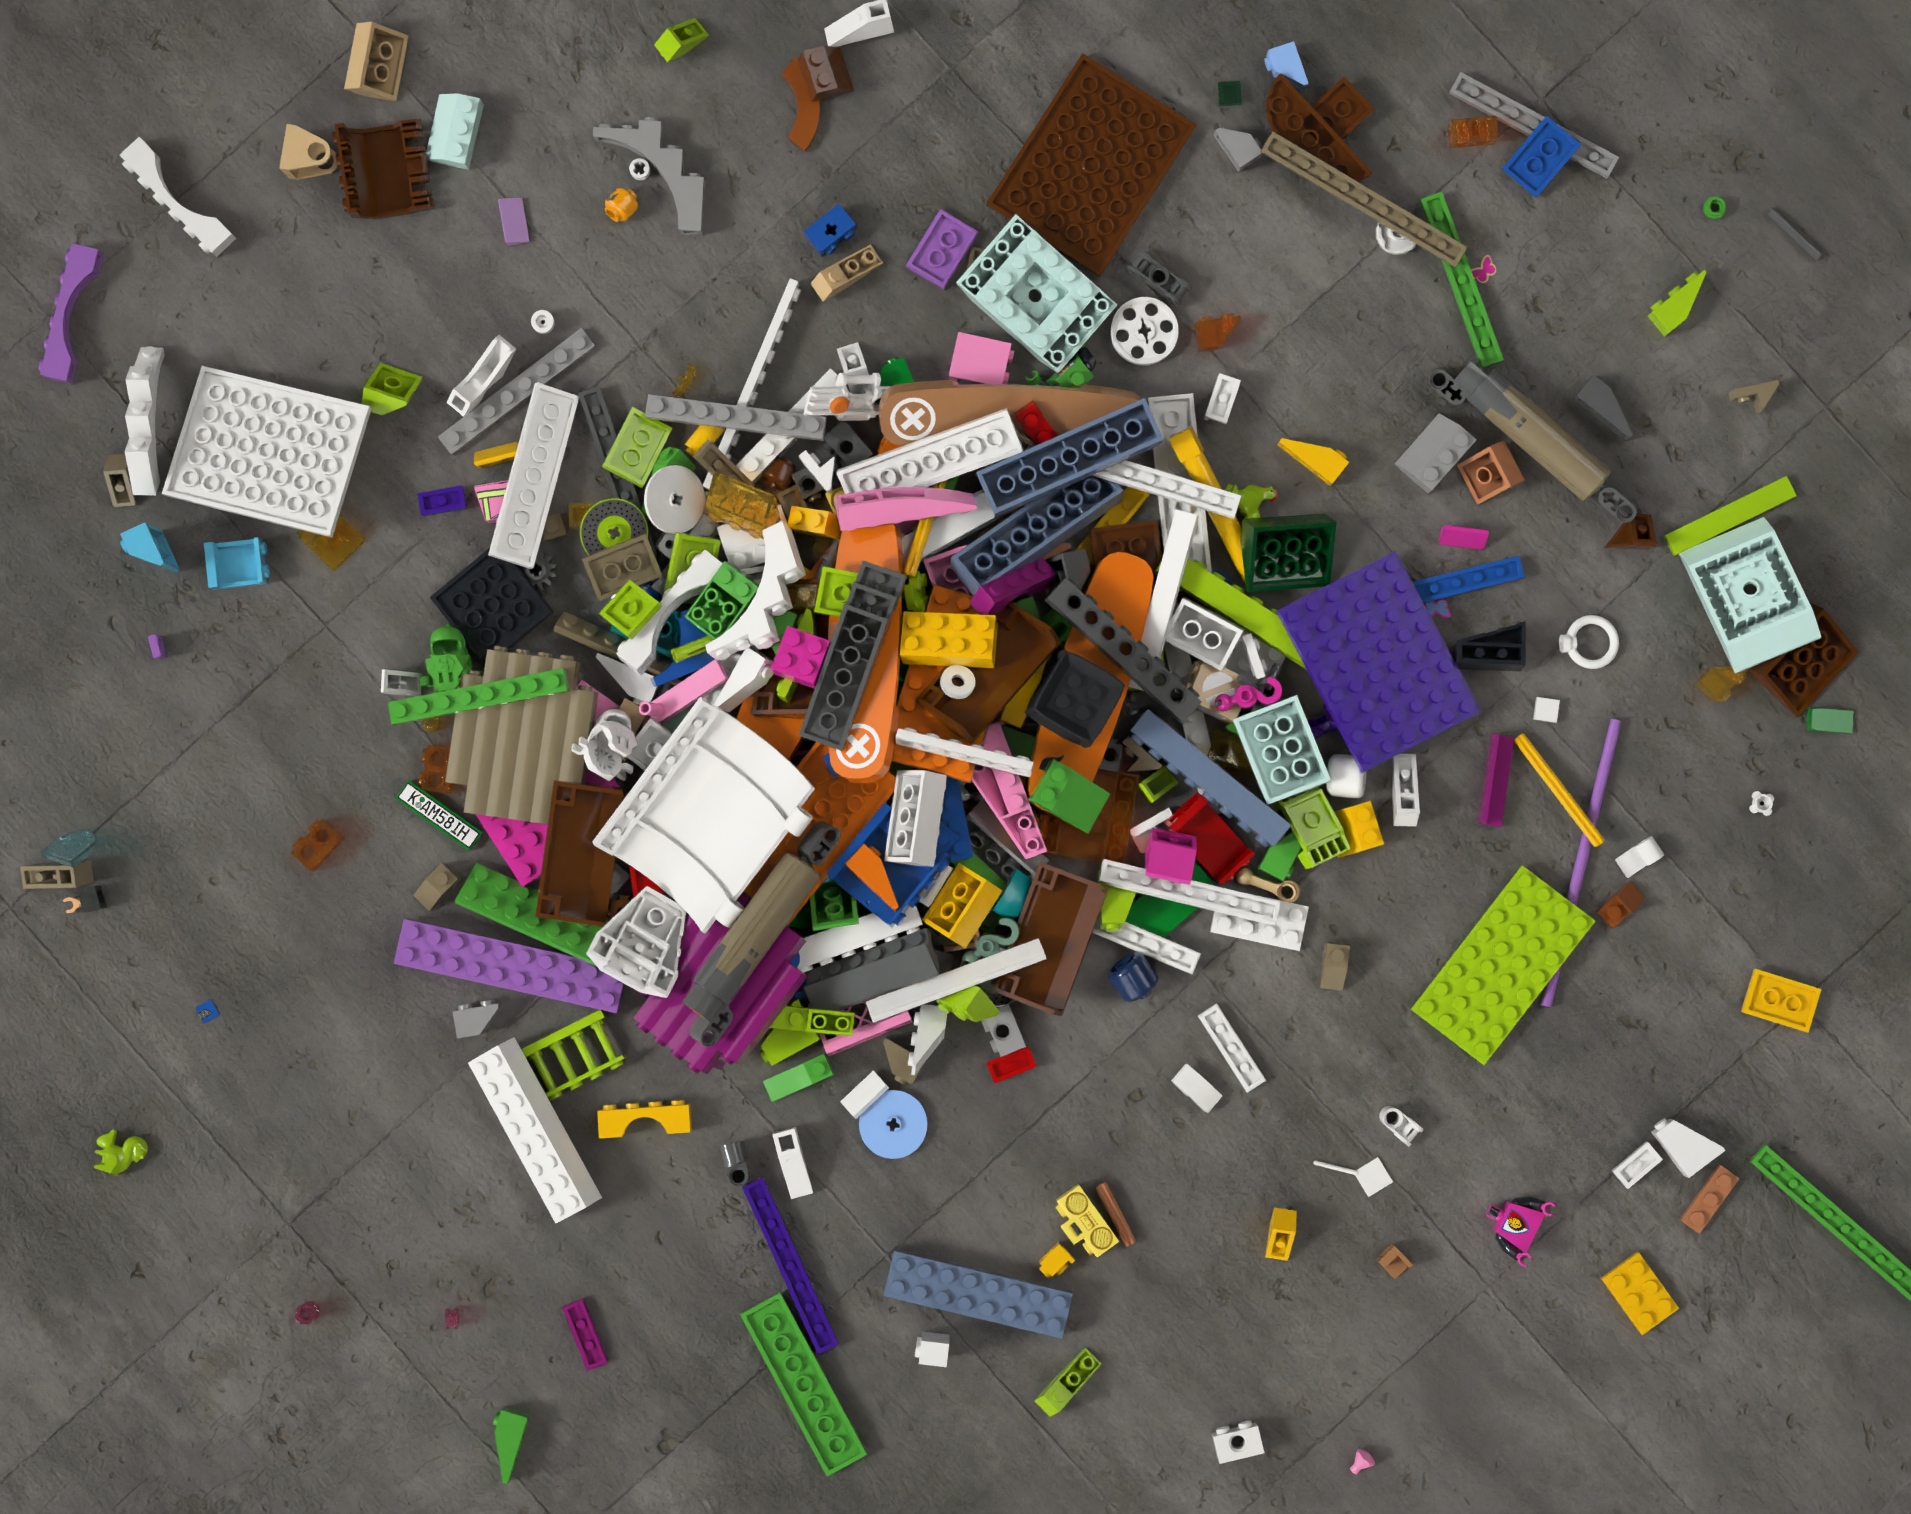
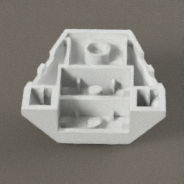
M646 886L596 933L586 954L599 970L641 993L667 998L678 978L677 969L681 955L680 946L686 911L675 901Z

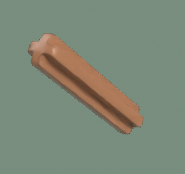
M1106 1182L1099 1184L1096 1190L1124 1245L1127 1247L1134 1244L1136 1239Z

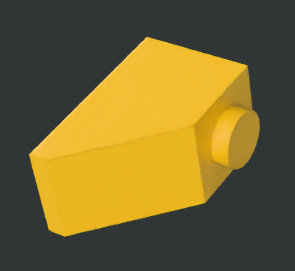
M1274 1207L1268 1233L1266 1258L1288 1261L1296 1234L1297 1211Z

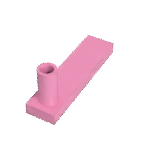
M713 660L652 702H642L639 706V711L642 715L650 716V718H654L662 725L695 703L700 697H704L727 682L729 677L720 660Z

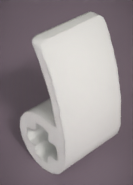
M1650 836L1620 855L1615 861L1625 876L1629 878L1645 866L1656 862L1665 854L1653 836Z

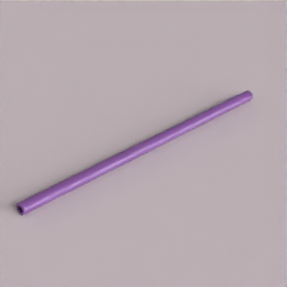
M1616 719L1610 720L1587 817L1595 827L1622 721ZM1582 833L1566 898L1575 906H1577L1592 845L1584 833ZM1561 967L1544 987L1540 1005L1552 1007Z

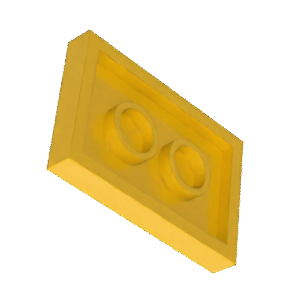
M1754 969L1741 1012L1809 1033L1821 989Z
M1639 1252L1634 1253L1601 1277L1603 1283L1641 1335H1644L1679 1309Z

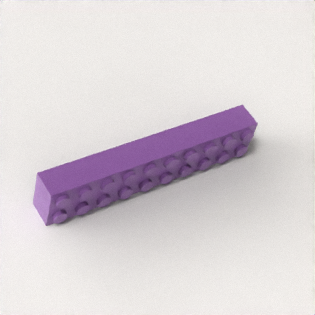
M412 919L403 920L394 964L613 1013L620 1012L626 985L602 972L597 966L569 954Z

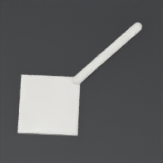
M1378 1157L1357 1170L1314 1161V1165L1355 1175L1368 1197L1393 1183Z

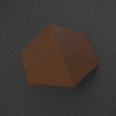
M1636 514L1632 521L1623 522L1604 548L1649 550L1655 547L1657 540L1651 514Z

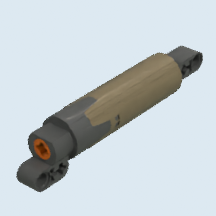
M1472 359L1457 377L1445 368H1437L1430 374L1429 384L1449 403L1458 405L1464 402V400L1468 401L1581 501H1586L1596 493L1599 496L1598 499L1601 505L1618 520L1627 523L1635 518L1637 511L1635 503L1616 486L1604 483L1611 474V468L1496 368L1489 374ZM1436 373L1444 374L1446 377L1444 384L1439 385L1434 381ZM1450 380L1453 382L1450 387L1455 391L1460 389L1462 391L1460 393L1462 398H1453V391L1450 388L1446 392L1443 390L1447 387ZM1604 492H1614L1613 498L1617 502L1619 501V498L1622 499V501H1620L1616 506V509L1613 508V506H1615V502L1612 499L1609 498L1607 501L1604 499ZM1627 505L1632 508L1633 512L1630 516H1623L1620 513V508Z
M818 821L813 825L798 847L800 858L791 853H785L692 980L695 985L682 1003L699 1015L690 1028V1036L706 1047L715 1045L731 1024L733 1014L727 1006L820 880L818 872L811 865L822 864L830 855L841 837L838 828L824 821Z

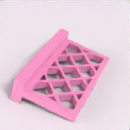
M851 1006V1007H848L847 1011H845V1010H840V1011L850 1012L851 1009H852V1006ZM866 1006L862 1017L854 1015L860 1022L858 1027L853 1030L852 1036L836 1035V1037L827 1040L824 1033H819L826 1054L832 1056L912 1023L909 1011L906 1010L873 1023L865 1019L868 1012V1007ZM863 1021L866 1022V1023H869V1024H866V1025L862 1026Z

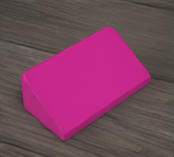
M1444 525L1440 529L1439 544L1483 550L1489 531Z

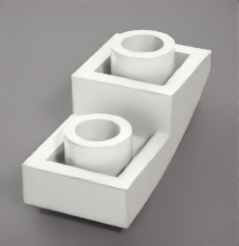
M1185 1064L1171 1080L1204 1112L1209 1113L1222 1097L1209 1082L1188 1064Z

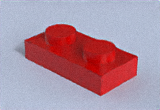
M1033 401L1014 413L1015 418L1036 446L1058 436Z
M1028 1045L986 1062L994 1084L1037 1067Z

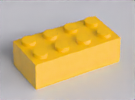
M904 611L900 645L902 663L911 665H961L964 667L994 668L998 632L996 616Z

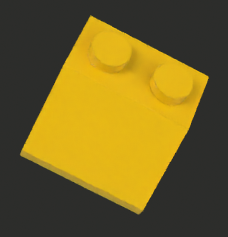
M1371 801L1334 811L1344 829V835L1351 848L1338 855L1337 858L1384 845Z

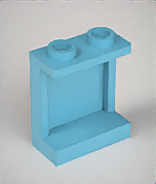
M254 537V539L204 543L208 588L218 590L267 584V578H270V569L268 564L265 565V556L268 554V549L263 539Z

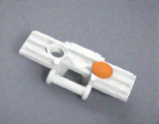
M839 373L835 386L810 387L804 415H835L839 421L869 420L879 415V404L874 405V402L881 398L884 392L892 386H880L881 377L879 373H873L872 375H846V373ZM847 384H868L863 386L861 394H852L846 387Z

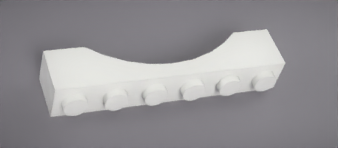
M140 137L120 154L125 160L122 165L131 174L135 171L140 176L137 181L146 190L150 187L155 192L153 195L154 199L161 206L166 204L171 209L168 211L171 217L176 222L181 220L186 225L183 229L192 238L196 236L201 241L199 246L207 254L212 252L217 257L236 239L217 218L194 213L181 206L174 199L164 182L160 157Z
M706 550L702 554H697L692 560L690 568L678 576L677 583L673 588L665 591L660 602L662 607L632 640H624L619 645L618 652L616 653L619 659L640 676L656 659L658 637L671 613L691 597L701 594L722 565V562Z

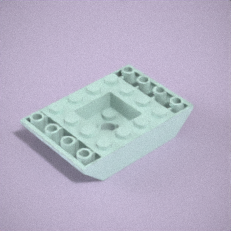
M1016 214L956 282L973 303L1035 358L1057 373L1062 370L1117 306L1110 297ZM1031 290L1040 292L1041 299L1039 302H1032L1029 299V292Z
M1764 517L1679 553L1735 674L1821 639L1813 609L1775 530ZM1748 584H1753L1756 586L1757 591L1755 594L1748 595L1744 592L1743 588Z

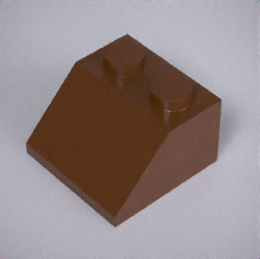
M820 46L802 51L798 58V63L811 102L854 91L839 47Z

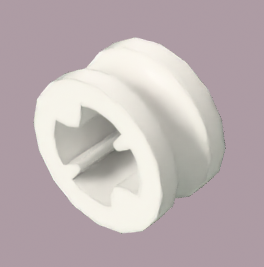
M637 158L630 163L629 170L634 179L641 181L648 178L650 167L646 160ZM638 164L640 165V167L642 166V164L645 166L643 168L644 173L641 175L639 172L638 175L635 174V166Z

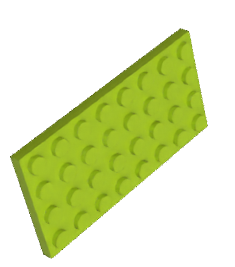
M1521 865L1411 1010L1482 1065H1485L1592 927L1595 920Z

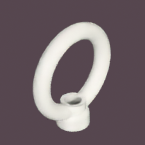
M1587 615L1577 619L1570 626L1567 634L1560 635L1559 637L1560 652H1568L1575 663L1588 669H1598L1608 665L1615 658L1619 648V637L1615 627L1605 618L1596 615ZM1588 624L1601 626L1607 632L1610 639L1608 652L1597 660L1586 659L1577 651L1576 634L1580 628Z

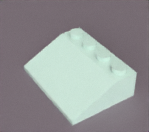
M1297 695L1233 719L1266 805L1303 793L1331 781Z

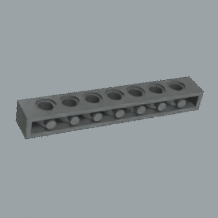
M1063 579L1045 601L1179 723L1185 722L1201 704L1202 701L1198 699L1200 695L1191 687L1187 689L1181 683L1183 680L1178 674L1173 671L1170 673L1165 669L1166 664L1159 657L1155 656L1153 658L1147 652L1149 649L1141 641L1136 642L1131 638L1132 633L1125 626L1121 625L1119 627L1113 621L1115 618L1107 610L1102 611L1096 606L1098 602L1089 594L1085 596L1079 590L1081 587L1073 579ZM1070 597L1078 599L1079 606L1077 609L1069 606L1068 600ZM1087 612L1095 615L1096 622L1094 624L1086 622L1085 615ZM1104 628L1112 630L1113 637L1111 640L1103 637L1102 631ZM1121 643L1129 646L1130 652L1128 655L1121 654L1119 650ZM1139 658L1144 659L1147 663L1145 671L1139 670L1136 666ZM1155 674H1160L1163 677L1164 683L1162 686L1155 685L1153 681ZM1173 689L1180 692L1181 697L1178 702L1173 701L1170 697Z

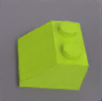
M975 985L936 999L940 1010L947 1014L952 1012L964 1021L969 1019L978 1022L998 1016L1000 1013L983 990Z

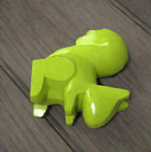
M113 1129L110 1133L104 1134L97 1139V1145L104 1149L95 1150L96 1154L102 1156V1161L95 1164L94 1168L118 1176L119 1173L125 1171L130 1166L132 1161L138 1162L140 1159H144L148 1152V1146L146 1141L138 1136L126 1139L122 1147L115 1145L117 1131Z

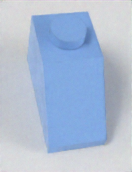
M1294 41L1269 49L1266 55L1267 58H1264L1267 70L1272 71L1273 77L1276 78L1281 73L1292 86L1305 90L1309 83Z

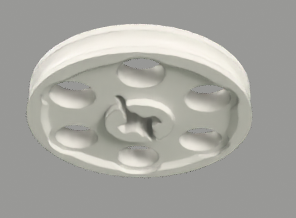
M1151 297L1134 298L1124 303L1113 317L1110 330L1112 344L1117 353L1132 364L1141 366L1156 364L1164 360L1175 347L1178 339L1177 319L1173 311L1158 299ZM1149 304H1154L1158 312L1154 316H1149L1145 312V307ZM1124 310H1134L1136 317L1131 321L1124 319ZM1141 319H1143L1145 328L1151 330L1147 334L1148 344H1146L1144 335L1138 333L1142 327ZM1163 321H1169L1172 323L1173 329L1171 332L1165 333L1160 329V324ZM1120 330H1125L1128 332L1129 338L1125 342H1120L1116 338V333ZM1157 342H1162L1166 346V351L1162 354H1157L1153 350V345ZM1134 347H1141L1144 355L1136 359L1131 355V350Z

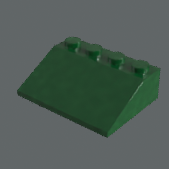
M1325 513L1242 519L1241 549L1246 591L1250 593L1325 587L1331 583L1337 522Z

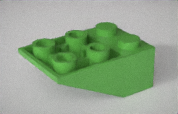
M724 561L687 612L685 618L715 640L729 630L746 612L757 593L759 584L733 564Z

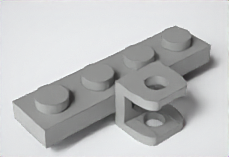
M702 514L698 523L688 534L715 538L718 534L717 526L720 525L707 515ZM663 532L656 541L655 547L660 553L671 560L675 534ZM670 540L671 545L666 548L665 543ZM670 560L661 571L662 576L656 578L650 586L662 596L664 594Z

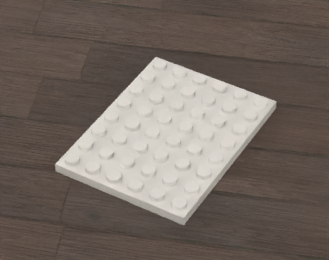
M201 366L162 494L167 497L333 537L372 408L367 405Z

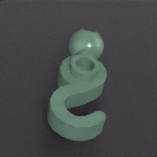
M1009 917L1001 918L999 923L1011 928V936L1002 937L996 934L981 936L976 944L977 949L963 954V965H965L964 961H968L970 964L980 960L982 956L989 957L999 951L1000 944L1010 945L1014 943L1020 934L1018 923Z

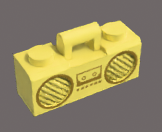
M1079 1184L1056 1199L1059 1204L1056 1206L1058 1212L1063 1218L1066 1216L1069 1218L1060 1227L1073 1245L1084 1239L1085 1242L1082 1245L1089 1255L1094 1253L1096 1257H1099L1119 1242L1116 1235ZM1074 1222L1082 1231V1233H1080L1079 1235H1077V1233L1071 1226V1224Z

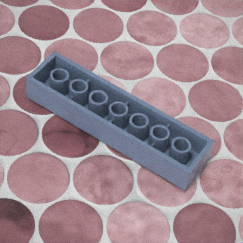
M1143 398L976 472L996 518L1162 445L1164 439L1146 399Z
M1091 475L1032 501L953 555L950 568L974 596L980 586L1040 559L1121 502L1124 490L1118 483Z
M1147 709L1130 730V733L1133 734L1131 736L1133 741L1139 746L1145 744L1149 747L1150 751L1148 753L1158 761L1161 758L1168 763L1166 767L1175 775H1178L1180 772L1185 776L1184 782L1193 789L1197 787L1204 792L1202 795L1211 804L1217 802L1222 806L1219 810L1228 818L1234 816L1238 819L1237 825L1247 833L1253 831L1257 835L1255 839L1264 847L1268 845L1274 847L1291 826L1285 819L1150 710Z
M896 1248L894 1249L884 1291L885 1297L1061 1339L1063 1338L1073 1295L1072 1290Z

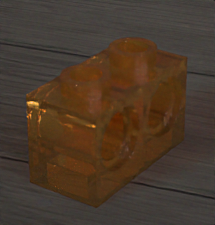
M1497 116L1451 119L1447 126L1449 148L1494 145L1498 140Z
M427 745V749L423 750L422 763H425L424 772H420L418 784L421 785V790L452 794L453 783L445 782L450 748ZM437 752L444 754V761L441 764L434 762V755ZM435 774H438L441 778V783L437 787H433L430 782L431 777Z
M324 819L313 822L308 828L310 832L305 838L301 836L293 844L294 849L291 851V854L309 871H316L346 839ZM323 829L329 832V839L325 842L321 841L319 837ZM307 846H311L314 850L313 856L309 859L304 855V849Z

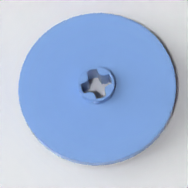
M887 1090L860 1115L859 1130L862 1140L872 1152L884 1158L897 1159L910 1155L922 1144L927 1132V1117L924 1108L915 1097L903 1091ZM892 1118H896V1122L900 1124L899 1127H895L894 1131L890 1130V1126L887 1125V1121H891Z

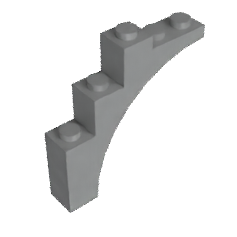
M647 117L645 120H639L638 129L631 125L613 128L609 124H600L599 127H593L595 141L611 143L629 149L643 157L658 170L674 196L680 234L703 235L705 179L697 173H688L687 176H683V149H679V146L667 145L666 148H662L663 124L661 121H658L657 118Z

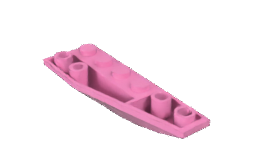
M929 487L880 488L835 495L834 502L841 531H852L857 528L877 527L882 524H897L902 521L922 520L927 517H942L947 514L967 513L977 510L976 501L972 493Z
M1000 722L988 726L982 747L991 752L1000 750L1007 753V756L1012 757ZM976 764L972 782L1024 858L1028 859L1047 852L1020 775Z

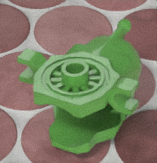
M446 624V626L434 630L431 635L430 658L425 659L427 672L431 676L420 677V686H423V688L434 687L436 693L458 689L461 674H468V670L473 671L471 656L468 655L463 634L459 629L452 627L451 624ZM477 670L479 672H482L481 676L484 675L483 670Z

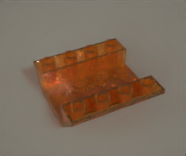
M1098 769L1093 783L1109 792L1110 795L1089 834L1051 813L1041 811L1038 827L1047 849L1045 853L1098 862L1107 859L1125 864L1140 775Z

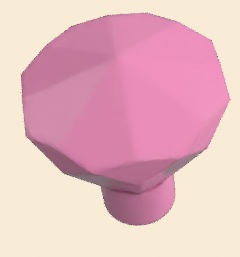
M1359 1448L1356 1452L1355 1462L1350 1467V1470L1357 1475L1361 1469L1374 1466L1375 1461L1368 1452Z

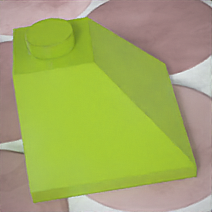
M380 362L364 386L362 405L371 407L372 413L382 416L404 407L420 385L423 377Z

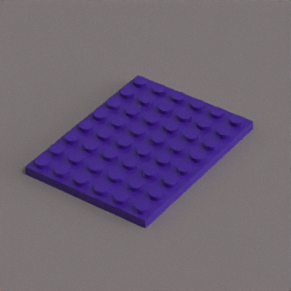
M1396 551L1276 611L1361 773L1481 712Z

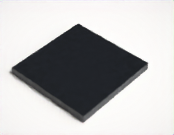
M490 548L430 597L451 626L460 630L464 636L465 644L484 668L487 649L494 650V646L506 647L508 648L507 651H509L555 613L519 565L489 556Z

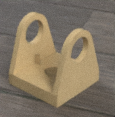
M287 124L279 169L289 179L296 180L329 175L338 168L336 153L320 137L296 125ZM325 153L322 159L317 160L320 154ZM332 155L334 159L333 165L329 169H320L318 166L325 164Z

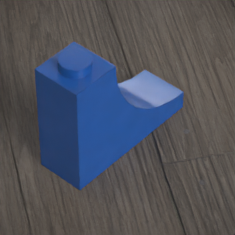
M690 609L681 612V617L676 619L679 631L678 647L707 636L705 632L685 618ZM707 651L678 663L673 659L666 669L650 679L653 686L656 687L697 671L715 659Z

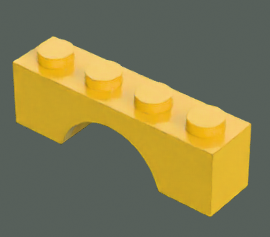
M673 1100L671 1105H662V1101L648 1102L649 1106L640 1107L639 1103H627L626 1108H617V1104L603 1105V1109L597 1111L599 1138L623 1137L628 1125L633 1120L641 1117L657 1120L663 1125L667 1134L689 1133L692 1131L691 1103L685 1104V1100Z

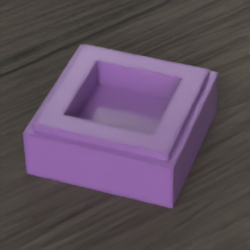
M156 634L148 636L153 658L158 660L167 658L163 638Z

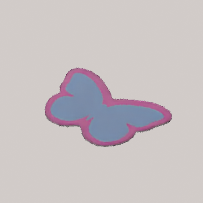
M1443 598L1424 604L1431 617L1435 614L1443 618L1451 617V613L1447 608V601Z

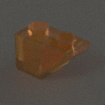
M1234 313L1221 315L1220 319L1212 320L1211 316L1199 318V322L1194 324L1197 352L1221 349L1239 325L1241 317L1234 316Z

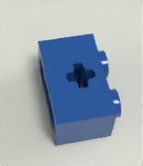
M838 204L804 231V235L822 257L824 254H827V256L832 254L838 248L837 244L842 240L846 242L855 235L854 231L857 228L854 221L842 206ZM829 228H830L831 230L836 229V230H835L836 235H834V236H833L832 234H829V235H828L827 229H829Z

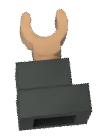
M101 885L86 888L87 893L79 895V898H65L63 902H73V908L67 910L66 913H74L80 907H82L83 912L106 908Z

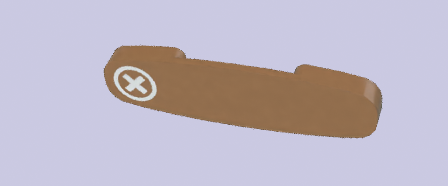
M954 380L922 381L898 384L888 388L881 396L879 421L884 437L893 444L904 446L1008 408L1015 428L1030 438L1015 418L1014 413L1033 401L1059 436L1142 398L1132 391L1088 384L1073 385L1071 388L1017 384L959 385Z

